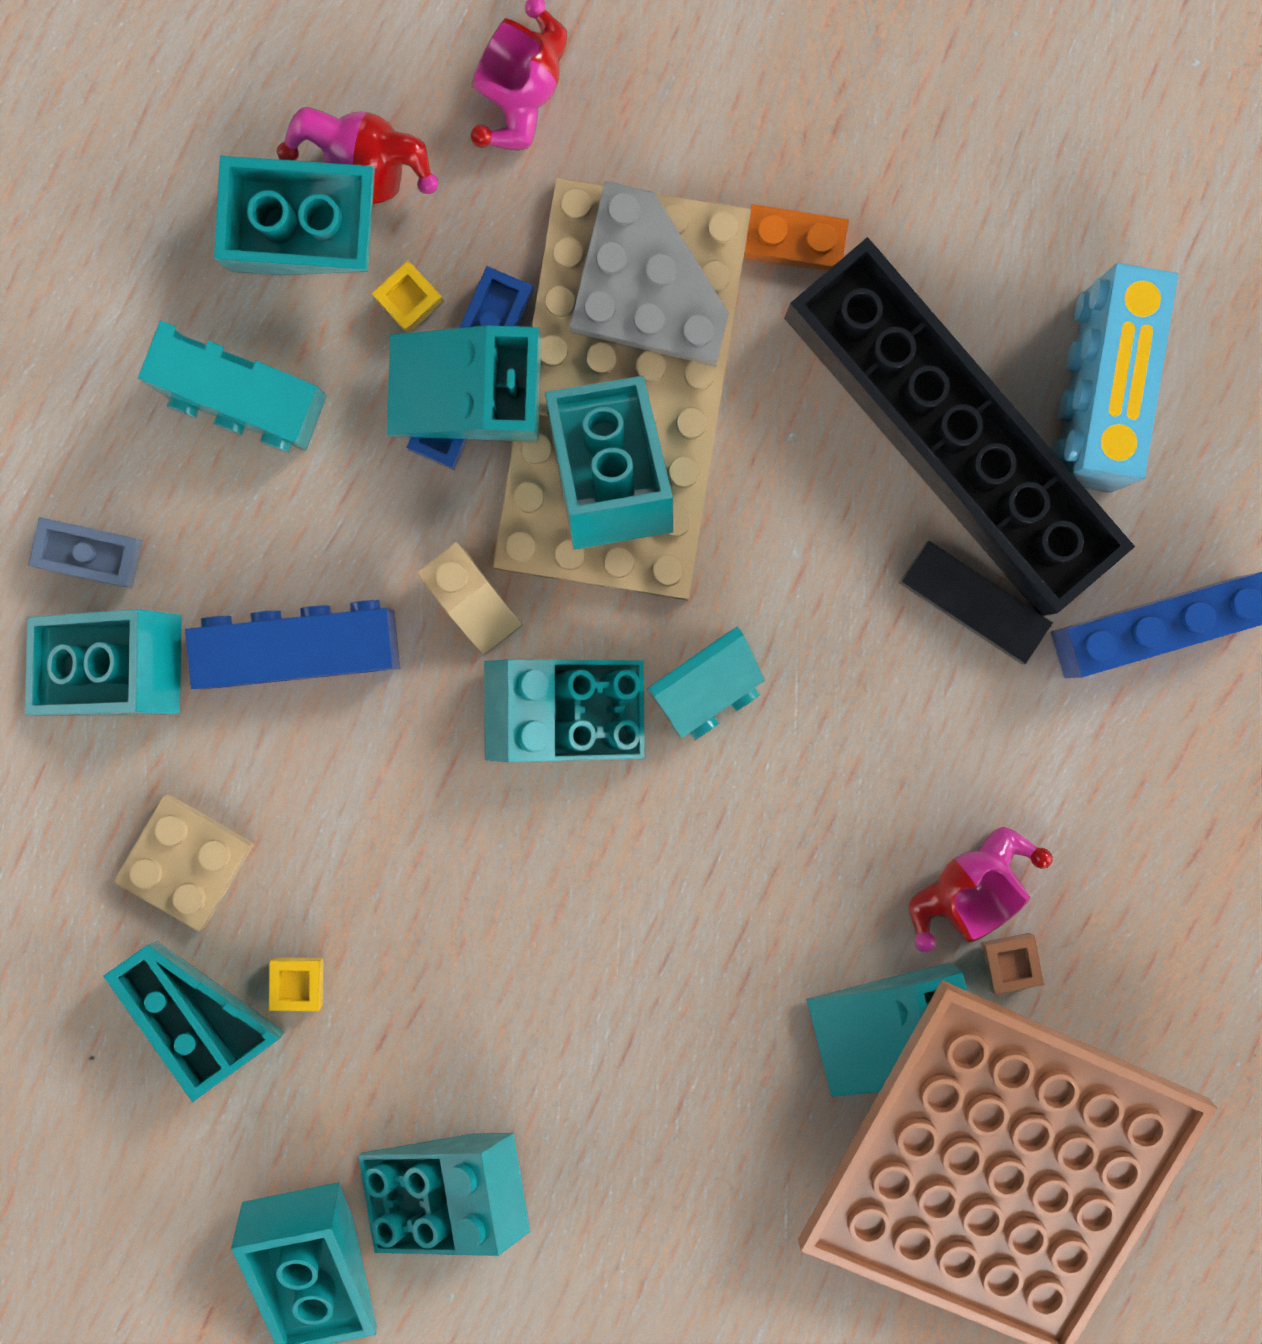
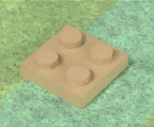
M170 794L162 797L130 852L114 883L200 932L206 928L254 843Z

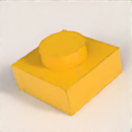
M409 260L371 293L374 299L406 333L412 332L444 302L442 296Z
M272 958L269 961V1011H320L323 1008L324 958Z

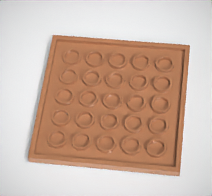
M942 980L798 1238L800 1250L1028 1344H1076L1218 1108L1208 1097Z

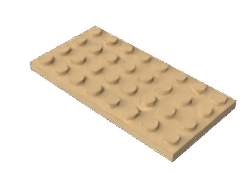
M556 178L532 327H539L542 340L538 442L513 441L493 568L508 572L688 600L751 209L656 194L729 313L715 367L570 332V324L604 185ZM644 375L673 496V533L574 550L545 392Z

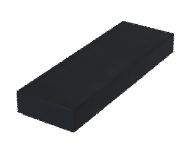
M930 541L925 542L899 584L1020 664L1028 662L1053 622Z

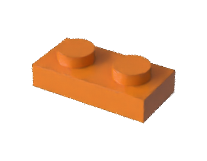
M751 204L744 258L821 271H828L843 258L849 219Z

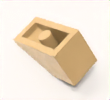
M458 542L454 543L416 572L449 616L483 655L523 626L470 555Z

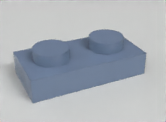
M39 517L28 566L132 589L143 540Z

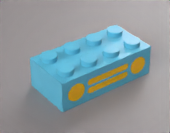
M1116 263L1103 276L1097 278L1094 284L1085 292H1081L1078 297L1074 312L1075 322H1080L1078 339L1072 342L1066 361V369L1072 371L1069 390L1066 389L1063 392L1058 409V418L1064 420L1061 439H1056L1052 451L1084 488L1112 493L1145 479L1179 273Z

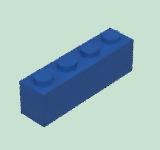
M1262 572L1238 576L1051 631L1064 678L1086 677L1262 625Z
M367 600L350 603V612L332 614L330 605L300 608L301 617L284 619L281 618V611L250 613L251 622L232 624L231 616L201 618V627L185 629L191 689L206 690L400 669L395 612L389 608H380V600Z

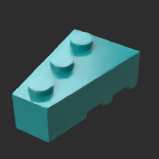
M162 320L159 321L138 379L169 398L167 407L196 418L199 410L216 416L214 425L238 435H242L245 428L261 433V443L289 453L291 445L305 451L307 450L327 395L318 386L255 360V362L225 352L223 351V346L209 340L207 344L183 336L176 330V326Z
M159 941L146 945L103 975L192 1103L278 1041L285 1033L281 1028Z

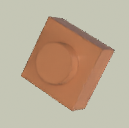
M1025 933L981 942L990 991L996 995L1044 985L1034 935Z

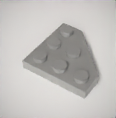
M605 181L570 324V332L716 367L729 315L728 311L656 194L651 191Z

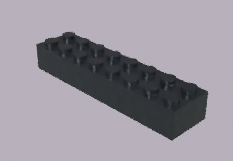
M868 237L790 303L784 317L788 324L1039 614L1047 616L1059 613L1135 548L1128 537Z

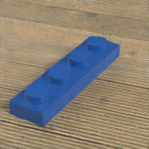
M486 266L459 328L485 325L518 326L534 291L533 286ZM411 437L406 448L413 453L455 470L468 439Z

